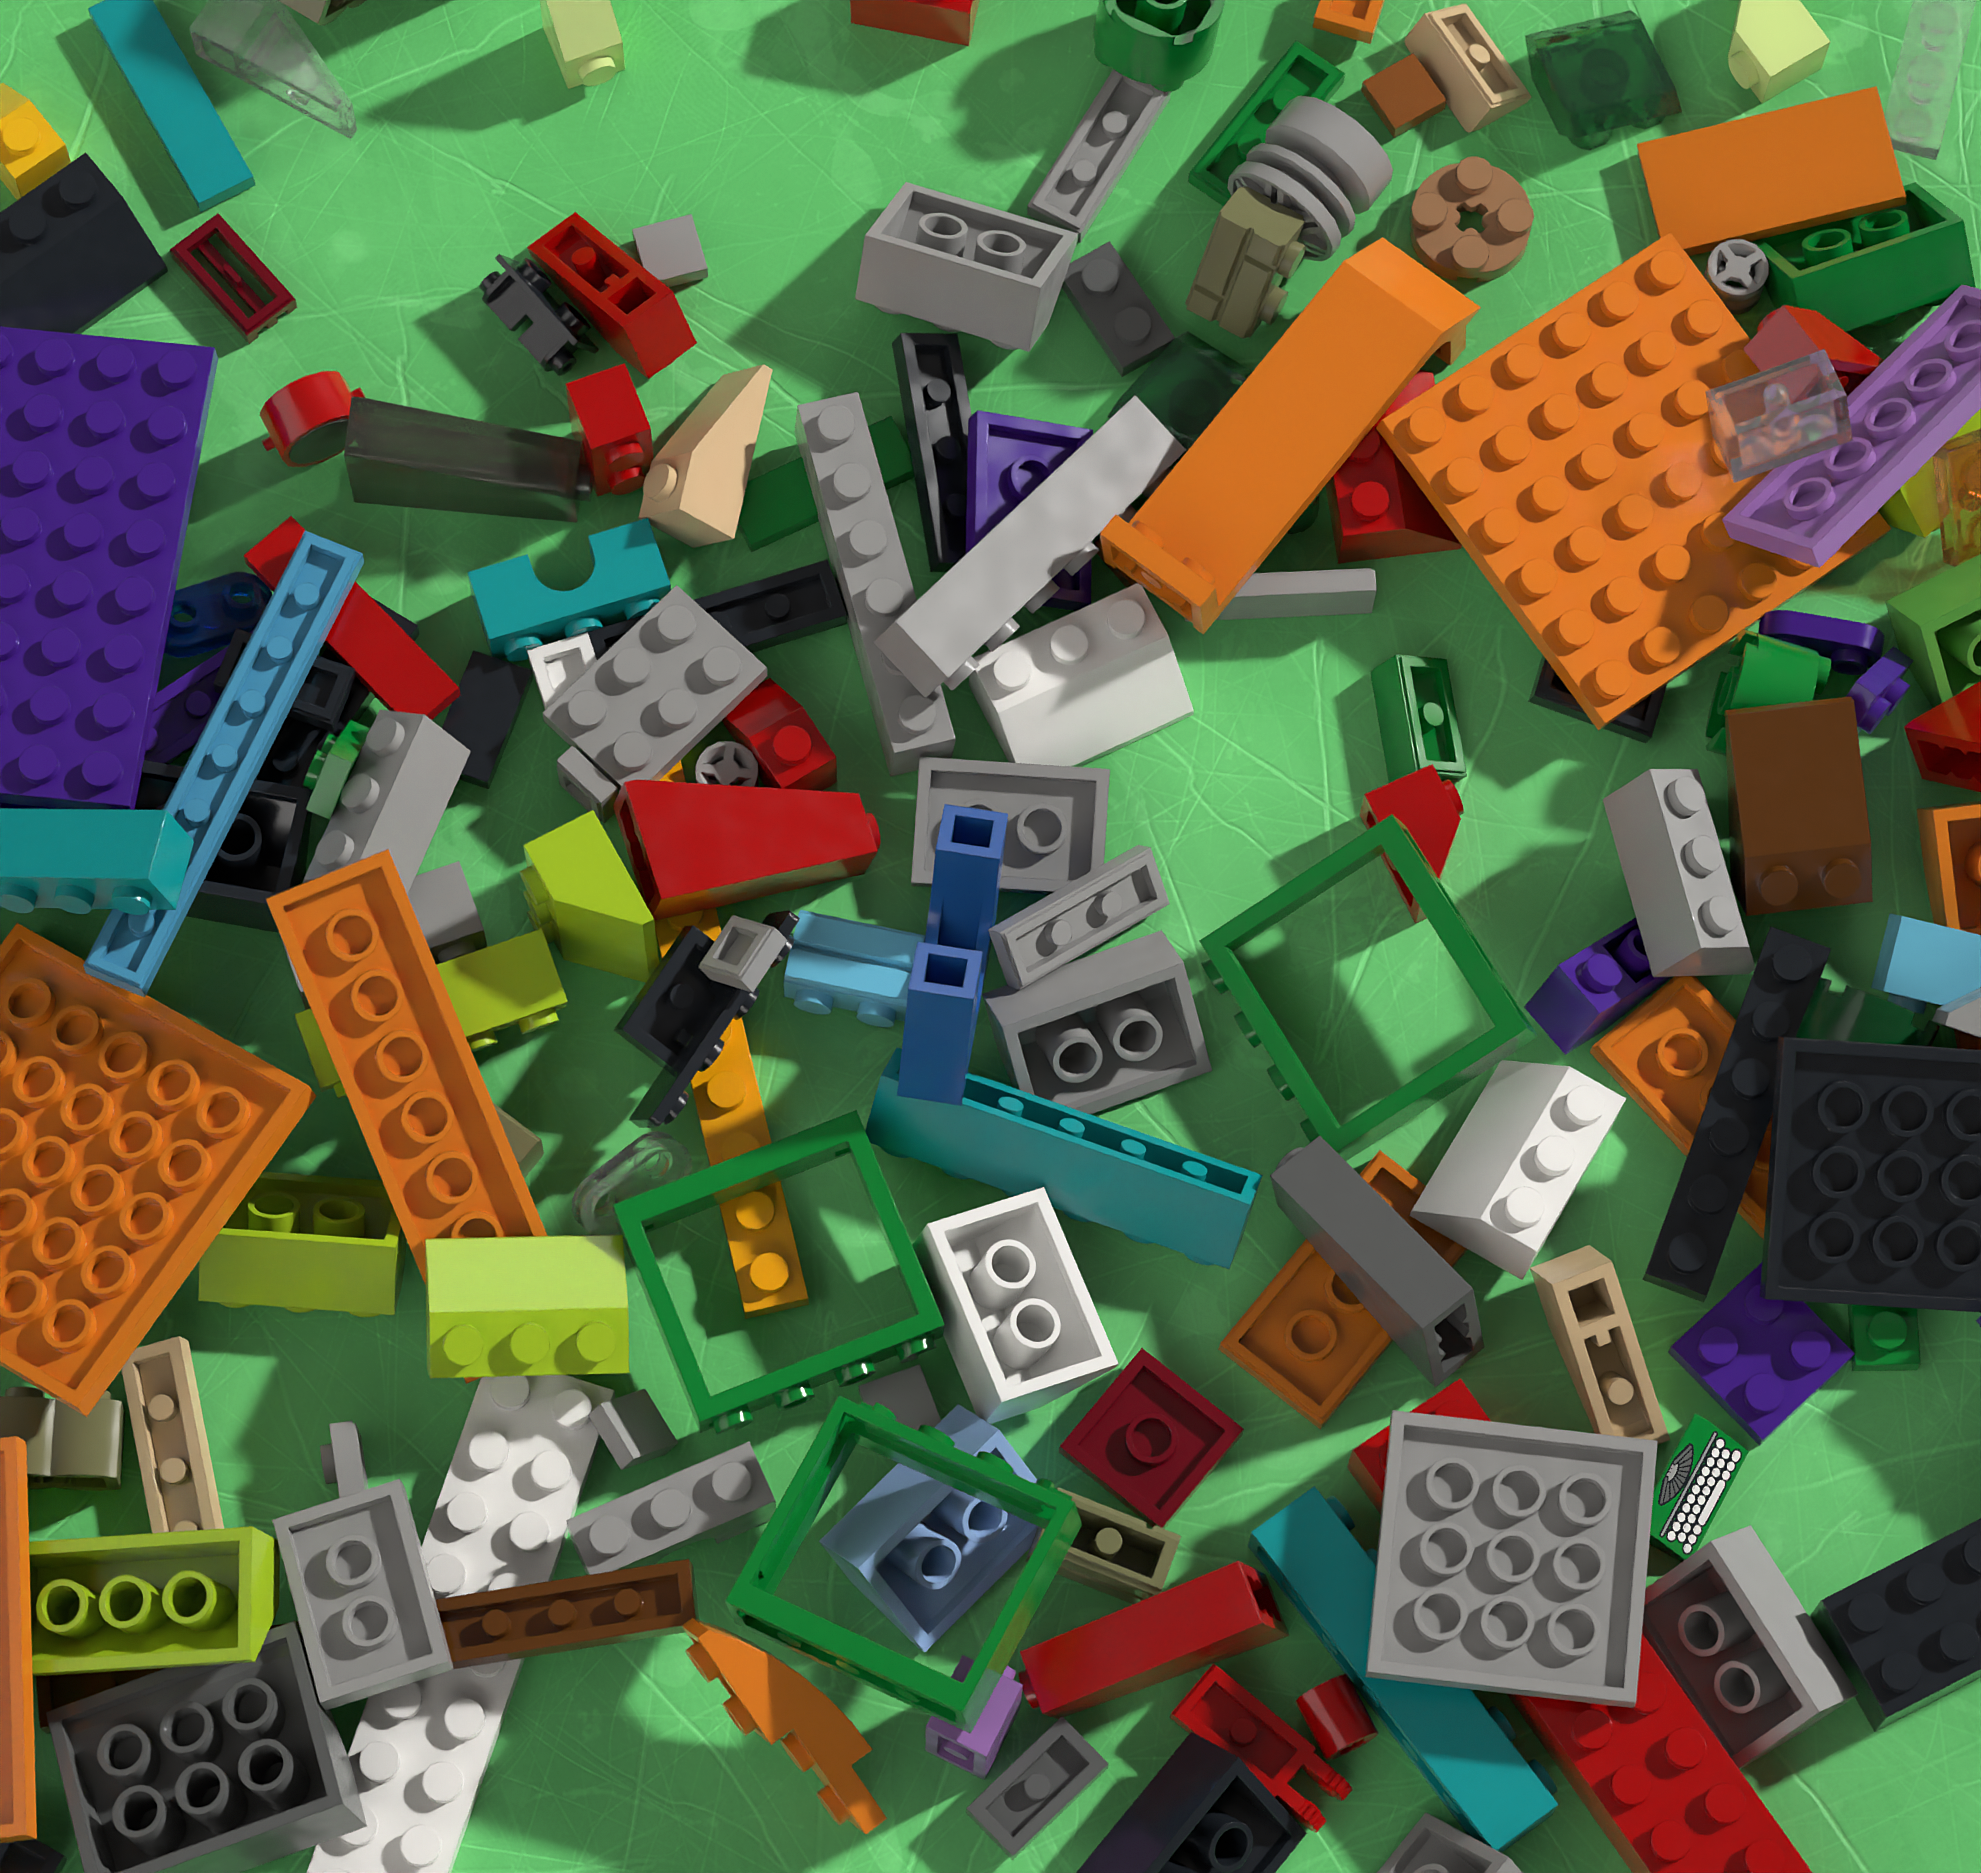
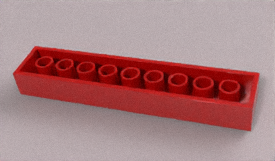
M1461 1378L1410 1411L1412 1413L1491 1422ZM1390 1425L1354 1448L1347 1466L1380 1515ZM1643 1634L1641 1637L1637 1697L1633 1708L1506 1693L1632 1873H1813Z

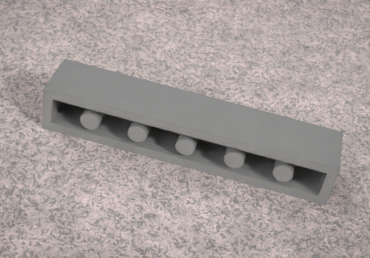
M854 392L797 405L795 436L817 507L818 519L836 584L847 613L848 627L890 777L919 770L920 757L952 759L956 738L941 685L925 698L873 643L917 599L859 393Z
M1135 395L873 643L925 698L943 682L951 691L954 690L980 665L972 655L983 644L993 652L1020 627L1012 618L1014 614L1023 606L1033 614L1060 588L1052 578L1064 568L1073 576L1099 551L1091 541L1105 528L1115 514L1129 523L1137 513L1131 506V503L1141 493L1148 499L1171 472L1169 466L1186 449Z

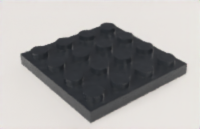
M1778 1036L1760 1285L1761 1298L1981 1312V1050Z

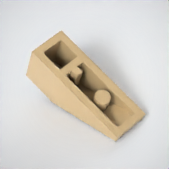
M763 364L722 375L652 460L650 470L643 484L644 496L638 519L648 518L651 526L692 548L735 538L773 369Z
M1588 1245L1531 1267L1530 1270L1549 1328L1595 1434L1658 1441V1444L1670 1440L1613 1262Z

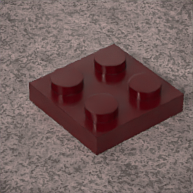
M1141 1348L1059 1446V1453L1151 1527L1158 1526L1165 1529L1240 1439L1244 1429L1146 1350Z

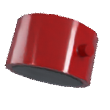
M322 371L306 375L289 383L275 392L264 403L260 411V417L270 435L262 440L264 448L268 452L276 447L281 459L288 467H306L321 463L340 454L352 446L363 435L367 427V421L357 402L366 398L360 387L351 391L344 377L337 371Z

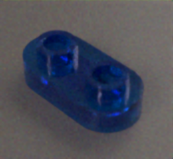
M233 572L175 590L164 653L174 657H191L229 645L236 628L246 632L256 628L272 596L271 589L254 574ZM242 595L249 597L251 601L248 603H238L231 597ZM179 613H186L193 619L188 622H180L174 619L173 616Z

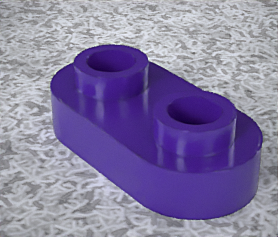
M1774 610L1764 613L1758 628V634L1816 650L1819 656L1831 659V669L1841 674H1864L1867 672V668L1872 667L1882 657L1884 633L1874 626L1861 622L1790 610Z

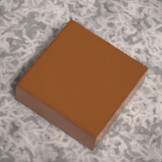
M1414 53L1364 80L1361 87V92L1393 138L1443 111L1447 101Z

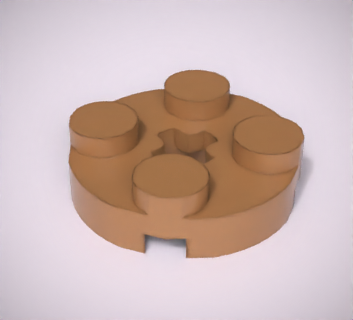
M1476 156L1467 157L1460 163L1450 164L1438 169L1427 177L1418 188L1410 213L1412 246L1420 260L1430 270L1443 278L1457 281L1458 276L1464 278L1478 277L1477 282L1491 281L1505 275L1523 257L1534 213L1526 192L1511 175L1498 167L1491 166L1484 158ZM1464 211L1479 213L1483 216L1481 224L1485 230L1478 233L1470 227L1465 231H1461L1457 227L1461 218L1459 213Z

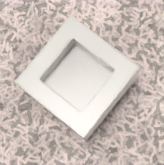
M588 632L527 650L529 662L545 710L597 661Z

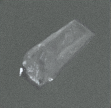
M208 0L190 26L197 56L345 137L352 139L357 131L352 102L285 4L278 0Z

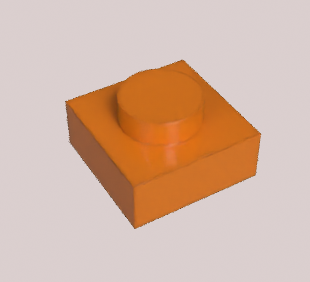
M1320 0L1314 16L1313 28L1371 44L1385 0Z

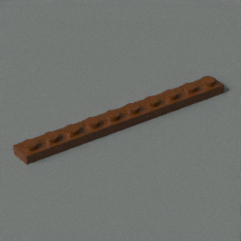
M689 1559L435 1599L454 1669L685 1633L682 1627L683 1624L691 1618L699 1620L694 1570ZM284 1624L271 1625L269 1630ZM165 1668L36 1676L40 1728L46 1734L51 1733L46 1715L48 1711Z

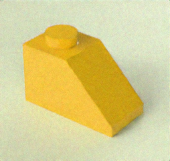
M1 83L0 180L13 196L19 200L66 167L71 161L66 144L34 104L25 96L6 84Z

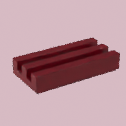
M219 213L170 249L172 259L248 344L259 337L258 331L266 326L269 330L277 324V317L283 312H286L288 315L297 308L296 299ZM214 234L217 235L273 298L270 303L266 305L208 241L209 238ZM197 249L251 309L254 313L253 316L248 318L191 255L193 250Z

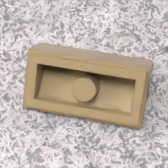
M1466 3L1425 13L1405 37L1406 47L1411 54H1415L1446 98V104L1468 133L1487 126L1524 105L1531 98L1526 87Z

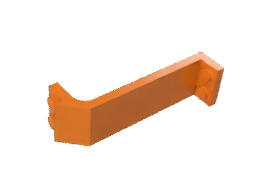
M1383 237L1344 260L1130 522L1127 523L1115 514L1100 532L1104 562L1115 569L1117 567L1192 622L1193 627L1204 635L1430 356L1434 354L1450 366L1466 348V325L1481 307Z

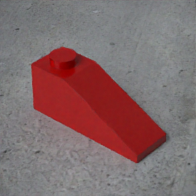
M576 212L527 247L533 259L608 344L648 379L669 366L675 359L697 344L673 291Z

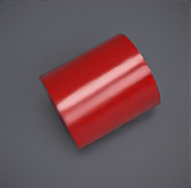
M1348 1674L1336 1676L1302 1694L1295 1701L1326 1761L1339 1758L1374 1739L1379 1733Z

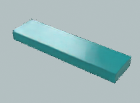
M104 0L89 7L88 11L92 22L200 212L255 186L251 171L153 0Z

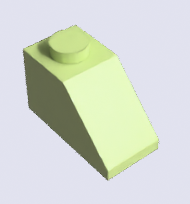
M540 0L543 29L568 89L582 84L585 86L600 85L614 77L616 72L625 70L623 42L610 0Z
M1739 0L1728 52L1729 68L1738 84L1744 89L1751 88L1760 102L1764 103L1822 69L1830 40L1800 0Z

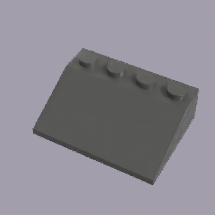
M296 1621L269 1630L255 1662L165 1668L46 1712L84 1873H241L367 1827L349 1758L331 1710H325L319 1702L302 1632Z

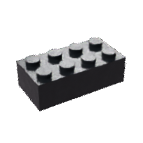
M1981 1518L1822 1599L1811 1613L1810 1617L1857 1690L1858 1695L1855 1698L1874 1732L1981 1678Z

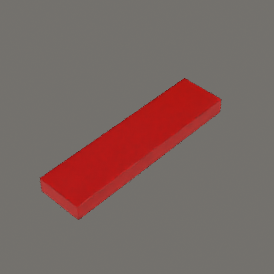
M292 516L287 518L244 555L246 565L273 592L306 531ZM355 581L323 644L344 665L355 668L359 681L389 711L424 714L429 719H434L461 695L459 687Z

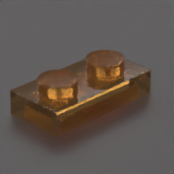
M1981 428L1947 441L1933 455L1943 561L1954 567L1981 554Z

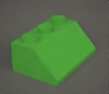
M1980 554L1885 601L1898 648L1914 660L1909 669L1932 708L1981 681Z

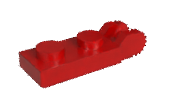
M1214 1663L1170 1715V1718L1189 1734L1193 1732L1239 1757L1286 1811L1315 1833L1325 1824L1326 1819L1317 1806L1303 1798L1288 1785L1302 1768L1325 1793L1341 1801H1344L1353 1790L1345 1778L1314 1753L1316 1747Z

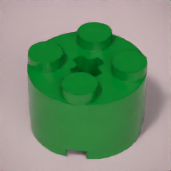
M1099 0L1093 29L1095 57L1103 65L1112 67L1121 75L1134 81L1151 84L1154 88L1163 92L1178 90L1183 86L1185 80L1194 77L1209 62L1225 0Z
M1745 629L1741 630L1728 653L1740 657L1736 666H1731L1728 673L1721 671L1714 691L1705 737L1712 738V740L1706 745V750L1726 756L1725 710L1812 701L1814 694L1821 695L1829 677L1831 659L1819 656L1816 650Z

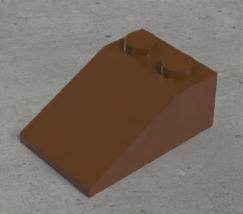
M1852 697L1725 710L1730 876L1733 891L1746 916L1873 902L1871 837L1855 705Z

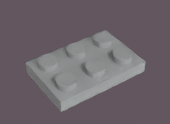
M676 585L543 712V719L551 729L570 746L573 745L620 791L624 782L636 779L659 781L767 677V667Z
M920 757L911 886L932 887L935 850L944 804L1008 813L999 892L1050 895L1104 864L1110 769Z
M400 1479L273 1519L319 1702L325 1710L454 1669L406 1489Z

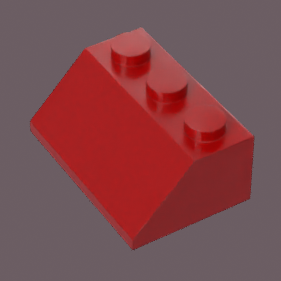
M1420 369L1325 485L1338 564L1457 550L1462 547L1454 533L1376 429L1382 419L1435 385L1434 375L1431 372Z

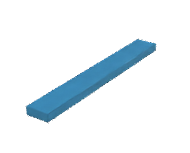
M308 531L304 532L163 810H167L194 841L176 910H149L144 915H133L118 909H112L83 965L86 974L145 998L364 564L363 553Z

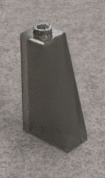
M351 397L344 458L355 503L577 523L580 501H591L593 491L592 470L589 464H584L581 441L368 398Z

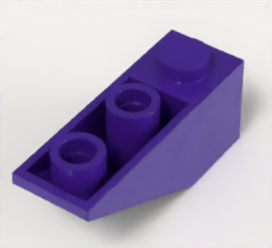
M1635 917L1559 964L1524 1008L1566 1055L1606 1030L1673 976L1653 977Z

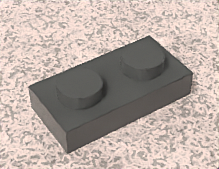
M1110 241L1069 264L1062 289L1121 377L1174 348L1175 337Z
M1062 1716L966 1808V1813L1013 1861L1108 1769L1109 1763Z

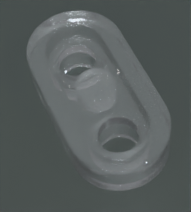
M653 1131L641 1135L579 1184L572 1199V1213L576 1222L590 1235L620 1234L614 1219L613 1204L690 1175L692 1173V1158L689 1151L668 1133ZM659 1154L657 1163L652 1168L646 1169L647 1161ZM608 1193L606 1203L600 1208L595 1209L598 1200Z

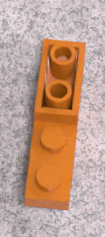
M691 1618L682 1625L694 1643L685 1650L687 1656L708 1683L715 1678L719 1679L730 1695V1698L723 1702L722 1706L737 1728L745 1736L754 1730L771 1745L782 1738L780 1743L796 1766L803 1773L812 1767L825 1786L816 1795L838 1825L848 1820L863 1833L867 1834L887 1819L851 1766L873 1749L854 1724L823 1692L786 1663L755 1643L733 1632L695 1618Z

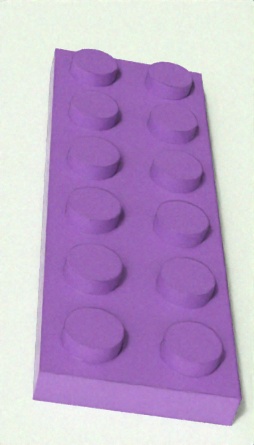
M1961 285L1722 519L1729 537L1820 568L1869 518L1874 516L1981 408V290Z

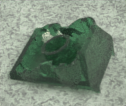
M1632 10L1525 35L1531 78L1559 135L1566 136L1573 145L1580 149L1592 150L1607 144L1612 136L1613 129L1629 125L1647 129L1662 123L1666 116L1682 112L1676 88L1641 18Z
M1186 331L1176 337L1127 389L1107 417L1110 419L1136 395L1186 449L1169 466L1172 470L1250 376L1252 371Z

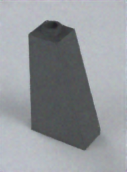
M1318 1136L1305 1148L1293 1149L1281 1159L1276 1170L1270 1175L1278 1207L1434 1387L1438 1386L1484 1348L1473 1288L1321 1136Z

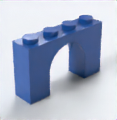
M944 804L935 850L924 943L917 942L908 987L897 1096L962 1106L992 943L988 929L995 926L1008 813Z

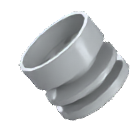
M1297 96L1287 103L1266 130V143H1260L1253 147L1247 154L1246 162L1238 165L1229 176L1228 190L1232 197L1239 187L1247 186L1270 198L1271 204L1280 203L1301 214L1305 222L1297 241L1306 246L1303 258L1322 262L1332 257L1340 246L1341 238L1349 235L1354 229L1355 214L1369 210L1391 182L1393 168L1388 155L1377 140L1355 119L1337 107L1315 97Z

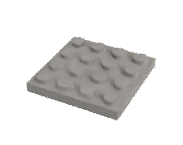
M1393 1410L1390 1417L1365 1677L1633 1708L1637 1697L1658 1441Z

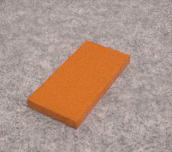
M1877 86L1637 144V152L1659 239L1671 232L1688 256L1713 251L1720 243L1731 239H1743L1751 242L1906 204V195Z
M1675 976L1592 1046L1590 1053L1687 1157L1736 1020L1695 976ZM1773 1113L1737 1211L1763 1240Z
M1379 1150L1359 1175L1453 1268L1468 1249L1409 1216L1426 1185ZM1306 1239L1222 1340L1218 1350L1321 1430L1392 1343L1393 1339Z

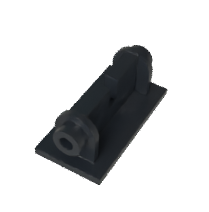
M501 254L495 257L505 271L502 274L498 271L492 272L483 279L480 284V289L484 292L482 300L511 331L515 332L528 318L534 322L518 340L541 364L545 371L553 370L558 376H562L576 364L577 359L572 354L578 348L594 354L599 350L585 334L591 328L590 324L573 306L567 302L559 305L546 291L552 283L537 265L527 258L522 262H518Z

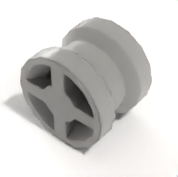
M1731 239L1720 243L1712 251L1703 276L1731 314L1740 315L1750 311L1758 303L1769 273L1768 261L1764 252L1754 243L1743 239ZM1730 280L1740 282L1743 287L1727 285L1726 282Z
M732 741L717 742L707 747L698 758L695 766L696 783L717 784L716 782H718L720 785H733L738 780L739 783L736 786L759 787L758 763L753 753L742 744Z

